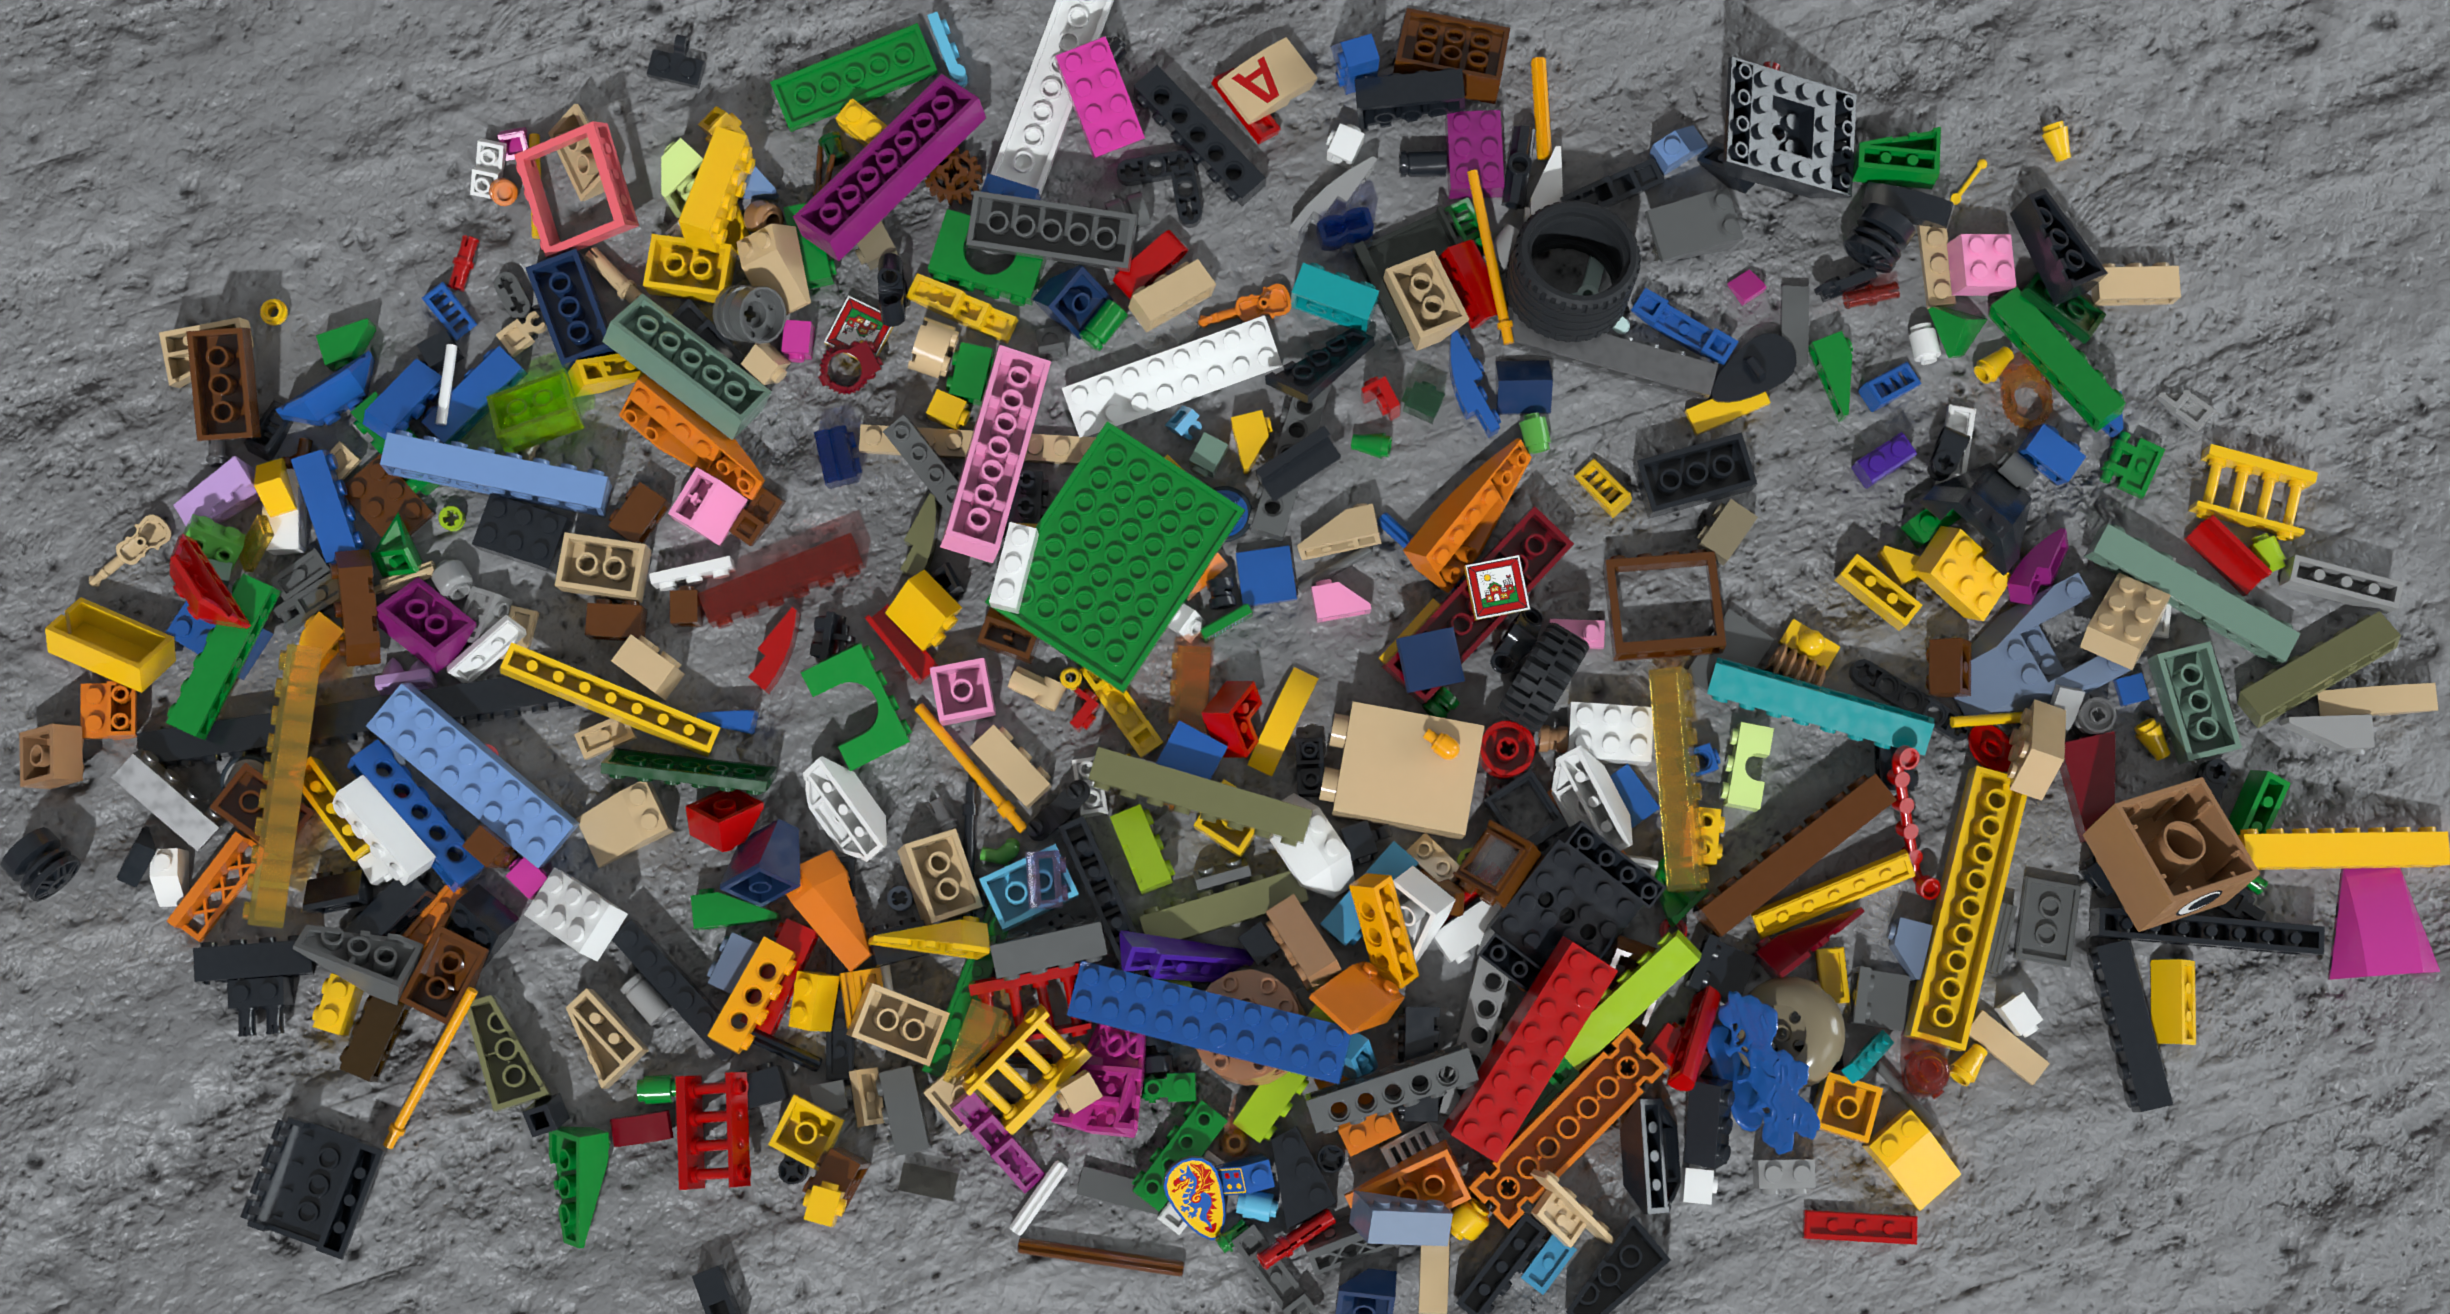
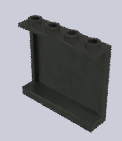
M1441 205L1431 215L1367 244L1361 241L1353 245L1352 253L1366 281L1374 285L1376 290H1379L1377 304L1398 347L1411 340L1383 282L1384 273L1387 268L1433 250L1439 256L1448 247L1464 242L1460 235H1455L1452 229L1454 226L1452 217L1448 211L1444 213Z

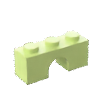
M1741 722L1736 728H1732L1729 744L1733 745L1732 755L1727 756L1725 771L1729 772L1728 780L1723 782L1720 792V798H1724L1723 806L1753 812L1760 810L1765 782L1750 778L1746 773L1745 764L1749 757L1766 758L1770 755L1774 728Z

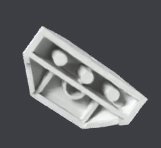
M1581 745L1556 758V769L1551 794L1569 828L1581 820L1620 851L1633 845L1630 814L1605 766Z
M823 756L819 757L803 772V779L806 781L805 791L808 808L840 852L861 858V860L867 862L887 846L886 815L853 771Z
M1295 793L1283 799V802L1313 810L1304 844L1297 843L1296 847L1280 843V837L1271 835L1270 842L1301 887L1327 895L1331 899L1336 898L1350 889L1349 885L1355 881L1350 852L1318 806Z

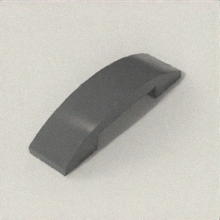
M1254 1224L1231 1241L1284 1314H1320L1281 1260L1269 1267L1268 1270L1262 1267L1256 1254L1262 1252L1270 1245Z

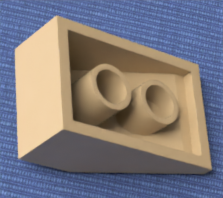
M771 223L736 242L741 268L751 285L768 287L775 290L783 299L786 315L811 303L796 226Z
M640 781L576 818L580 823L579 827L598 868L674 832L651 782Z

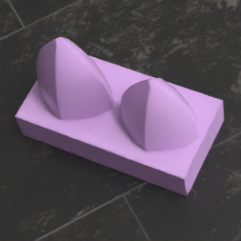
M392 657L384 667L382 675L375 676V687L381 696L393 694L401 683L410 682L418 690L437 687V681L431 669L419 659L414 662L409 671L404 672L401 664Z

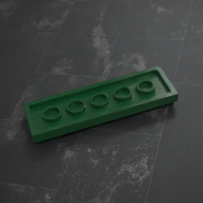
M614 748L601 762V773L609 774V777L614 779H623L628 776L636 777V780L641 782H651L653 779L663 780L667 785L689 783L694 788L715 786L719 787V790L727 792L741 789L746 790V793L752 795L762 794L769 789L777 778L778 768L776 766Z

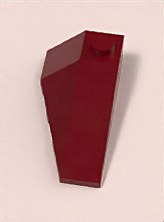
M1860 907L1786 932L1772 939L1767 935L1755 944L1758 949L1752 954L1771 979L1783 978L1811 956L1809 952H1814L1829 941L1832 934L1839 933L1865 911Z

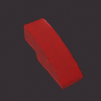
M793 607L757 648L765 657L748 676L749 679L768 694H770L780 680L795 648L799 631L800 613Z

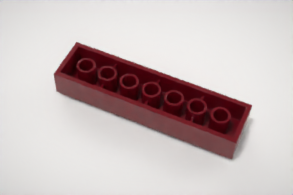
M1534 506L1523 515L1479 563L1519 555L1528 594L1574 543ZM1465 577L1412 635L1453 627L1462 665L1508 614L1475 620ZM1397 649L1382 665V668L1406 690ZM1440 687L1411 692L1409 694L1420 704H1424Z

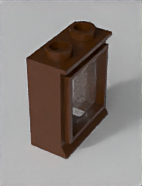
M1489 820L1486 830L1457 872H1453V875L1459 881L1458 886L1468 894L1472 895L1473 892H1476L1480 895L1479 898L1489 906L1493 907L1494 904H1497L1505 909L1542 854L1531 841Z

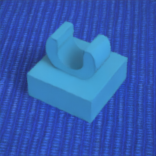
M1183 405L1165 424L1172 433L1181 435L1189 440L1193 438L1188 433V428L1191 425L1199 430L1202 428L1201 423L1196 421L1199 415L1192 408Z

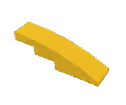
M918 273L906 295L907 299L937 314L1008 344L1019 321L1017 317L995 309L989 303L968 296L960 289Z

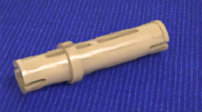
M597 247L591 248L593 254L590 251L585 254L584 259L617 290V295L621 299H626L631 304L642 294L636 288V283L633 280H628Z

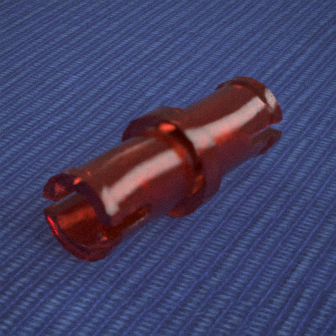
M1894 281L1878 286L1870 284L1866 285L1865 289L1844 292L1842 295L1843 300L1854 298V300L1843 302L1844 307L1850 309L1867 304L1875 306L1881 301L1898 299L1900 291L1889 292L1890 290L1899 289L1898 283Z

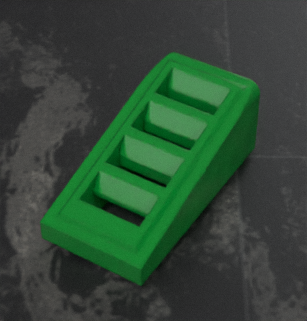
M1469 197L1445 207L1444 211L1449 212L1454 222L1453 229L1456 235H1460L1464 242L1471 239L1474 240L1480 254L1483 253L1484 250L1475 208ZM1468 210V213L1458 218L1455 217L1456 214ZM1471 219L1473 220L1472 222L1462 227L1460 226V224H1463ZM1475 229L1478 230L1477 232H1474L1468 236L1465 235Z

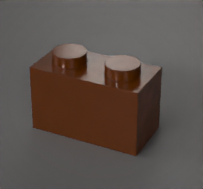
M639 482L637 486L631 487L625 496L626 501L623 506L617 508L612 513L608 526L627 541L644 544L671 504L665 498Z
M596 599V603H587L585 636L589 639L626 641L630 635L637 639L641 635L645 637L647 609L640 605V602L624 600L623 604H612V600Z
M1963 638L1929 639V647L1926 651V658L1929 663L1926 687L1929 690V694L1939 698L1971 696V642Z
M479 825L462 845L464 849L486 868L509 867L519 856L513 847L486 825Z

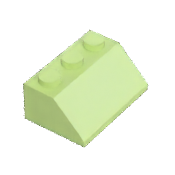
M681 138L677 142L670 143L665 148L664 155L661 157V194L678 220L703 161V158Z

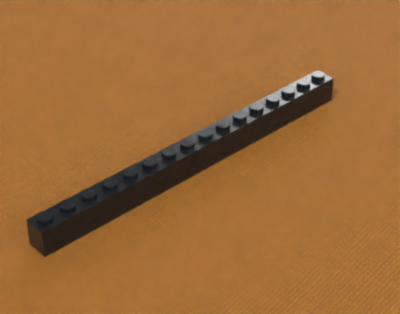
M511 677L420 690L462 726L467 724V720L477 719V722H489L494 720V716L505 715V718H515L522 716L521 712L531 710L532 714L549 712L548 708L559 706L560 710L576 708L575 703ZM392 694L215 721L205 740L176 727L136 733L138 750L142 748L152 752L159 759L158 763L167 769V766L177 765L178 768L195 766L194 762L205 761V764L220 763L224 757L232 756V759L257 752L262 756L273 755L277 753L276 749L286 748L287 751H299L304 749L303 745L314 744V747L330 746L331 741L341 740V743L357 742L358 737L368 736L369 739H378L379 737L368 729L366 725Z

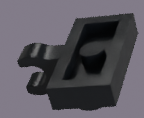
M677 34L674 41V53L656 49L652 50L646 74L650 78L700 89L706 63L704 60L686 57L690 41L687 40V36Z

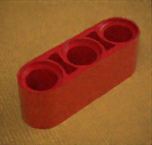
M1167 230L1131 260L1130 272L1119 271L1113 278V282L1131 300L1132 293L1142 286L1147 288L1152 285L1159 276L1169 271L1186 255L1188 248L1171 230Z

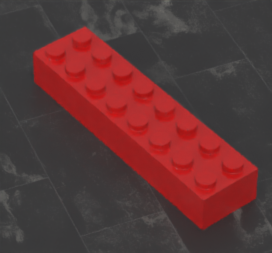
M1563 936L1477 1071L1479 1080L1473 1081L1474 1084L1465 1090L1443 1125V1128L1453 1137L1497 1163L1618 970Z

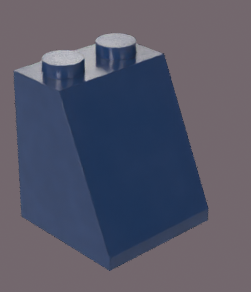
M778 819L749 835L744 843L737 846L720 883V890L763 907L800 887L799 828Z

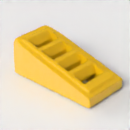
M1594 458L1574 475V478L1612 518L1617 516L1632 502L1631 493ZM1596 470L1598 474L1588 482L1586 479ZM1604 478L1606 481L1599 488L1595 489L1594 486ZM1612 487L1613 490L1603 497L1602 494ZM1620 495L1612 504H1610V502L1613 499Z

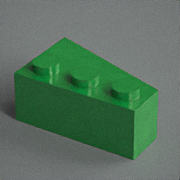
M1941 127L1918 134L1917 131L1911 132L1907 136L1897 138L1890 136L1860 142L1854 154L1853 182H1873L1892 186L1932 189L1940 175Z

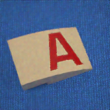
M1287 37L1249 58L1219 80L1217 84L1247 124L1250 125L1287 106L1291 99L1309 91L1317 80V76Z

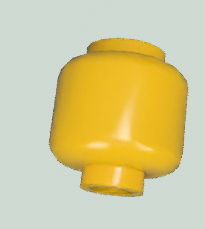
M1475 1198L1457 1205L1451 1211L1453 1217L1450 1232L1460 1241L1463 1238L1470 1241L1477 1239L1489 1225L1488 1215L1490 1213L1488 1209Z

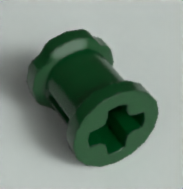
M836 131L825 134L818 139L820 147H823L828 158L826 160L827 165L829 164L830 155L835 154L834 167L845 163L850 158L849 153L844 151L841 144L839 132Z

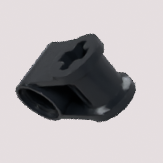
M1948 426L1942 428L1927 467L1928 474L1932 479L1944 481L1950 477L1958 467L1960 459L1970 441V436ZM1940 462L1944 463L1945 470L1941 468L1942 464Z
M2222 759L2205 761L2199 766L2194 778H2204L2218 804L2221 802L2224 788L2230 777V766ZM2215 767L2214 771L2218 773L2217 777H2213V772L2210 771V768Z

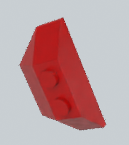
M181 534L170 557V576L175 582L173 588L176 593L188 602V612L196 620L201 619L210 624L244 629L249 628L251 624L197 541L185 534Z

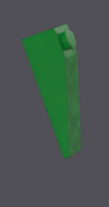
M561 1126L559 1129L549 1132L550 1164H556L558 1180L553 1181L554 1188L559 1191L562 1199L558 1212L563 1241L580 1249L585 1246L608 1163V1150L610 1148L609 1132L594 1127Z

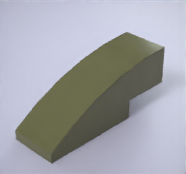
M929 493L904 539V542L907 546L911 547V550L900 570L910 578L922 570L928 573L935 553L939 513L937 499L931 493Z

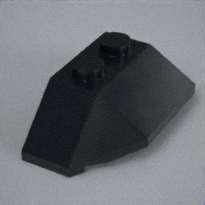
M1662 1098L1637 1099L1620 1127L1623 1186L1643 1214L1669 1213L1671 1203L1675 1199L1681 1184L1677 1125L1670 1112L1665 1108Z

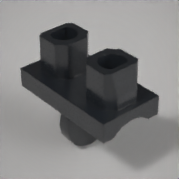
M827 611L825 616L815 617L814 629L816 632L823 633L822 642H813L811 644V656L823 660L846 649L847 644H855L856 637L849 636L850 626L845 625V616Z

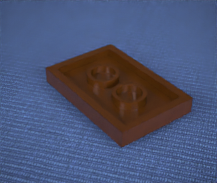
M379 454L345 484L347 495L344 496L381 537L384 536L397 513H399L411 536L431 519L435 513L407 485L402 477L388 475L380 465L382 455Z

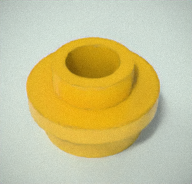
M270 299L262 304L260 316L268 325L277 326L286 320L288 309L281 300ZM278 309L279 313L277 316L272 317L271 312Z

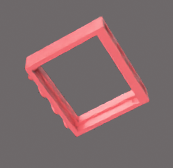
M592 121L514 155L517 163L516 169L523 182L524 195L529 202L532 211V221L537 227L540 247L545 253V257H555L573 249L579 251L639 226L608 123ZM588 137L614 221L560 242L535 159Z

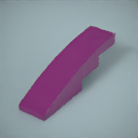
M964 1092L949 1105L951 1110L967 1126L972 1135L989 1152L990 1156L1024 1194L1046 1175L1016 1138L1004 1128L1002 1122L975 1092L970 1096Z

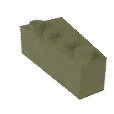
M492 995L475 999L466 1014L493 1111L501 1112L551 1096L550 1090L497 999Z

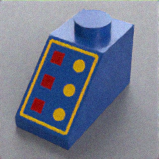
M1261 1153L1215 1166L1222 1184L1223 1195L1250 1194L1275 1187L1269 1159Z

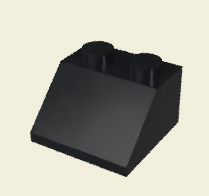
M360 866L344 868V873L333 875V871L317 873L315 879L307 880L303 911L321 915L368 906L374 897L372 884Z

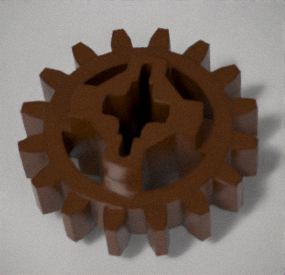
M956 147L953 153H950L926 176L925 183L926 187L930 188V195L932 197L937 195L938 202L940 203L947 199L950 206H952L954 200H958V203L962 205L964 197L972 200L971 192L980 191L977 184L983 183L982 175H980L982 173L981 165H977L976 156L970 158L968 150L960 154L959 148ZM961 163L966 165L968 168H963L961 166ZM937 182H939L940 185H945L946 189L939 186Z

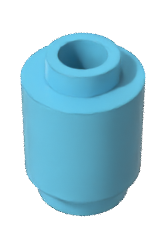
M1260 1191L1250 1194H1239L1236 1213L1243 1214L1244 1218L1269 1222L1271 1217L1276 1218L1279 1201L1274 1200V1194Z

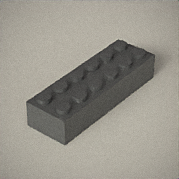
M974 191L966 245L971 249L1130 272L1138 218L1136 214Z

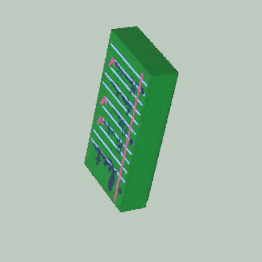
M1244 604L1201 628L1200 634L1204 642L1212 640L1253 617V612L1248 604Z

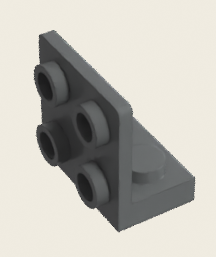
M1863 966L1853 968L1847 1023L1903 1031L1910 977L1874 971L1869 967Z

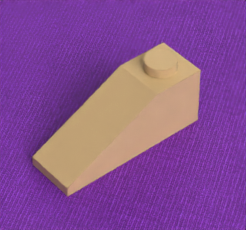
M1361 503L1344 510L1299 543L1297 547L1302 561L1382 544L1373 504Z

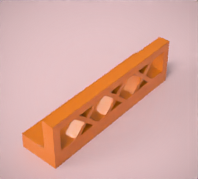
M235 831L166 922L174 928L184 930L198 942H202L270 852L246 834ZM248 846H251L260 853L253 863L244 864L243 853ZM239 869L240 880L236 885L227 887L225 876L229 871ZM221 892V905L218 908L209 909L208 898L212 893ZM204 914L205 925L198 933L188 924L195 915Z

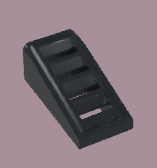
M273 400L260 419L261 437L246 438L244 441L250 453L268 462L272 461L294 422L283 421L274 416L277 413L275 409L283 405ZM270 422L279 426V428L275 429L269 426ZM264 433L272 435V438L264 436Z

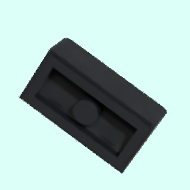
M142 827L117 875V880L133 887L138 886L156 853V847L149 827Z

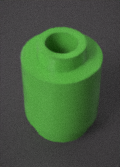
M1539 413L1523 416L1524 421H1521L1519 425L1523 443L1528 448L1529 454L1550 450L1549 443H1551L1546 417H1540Z

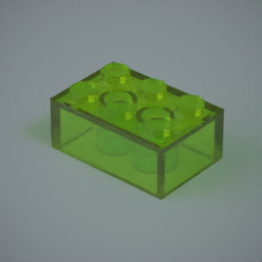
M564 369L486 396L495 435L505 453H516L585 428L577 398Z

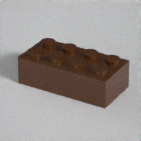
M251 328L186 331L197 441L261 437Z

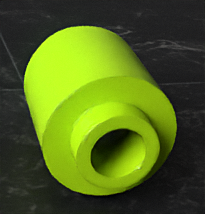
M2268 533L2251 539L2253 544L2248 546L2249 549L2272 572L2286 567L2283 561L2286 558L2275 535L2269 537Z

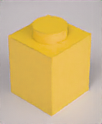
M937 389L926 414L931 421L950 429L959 430L961 425L965 426L971 412L968 411L967 401Z

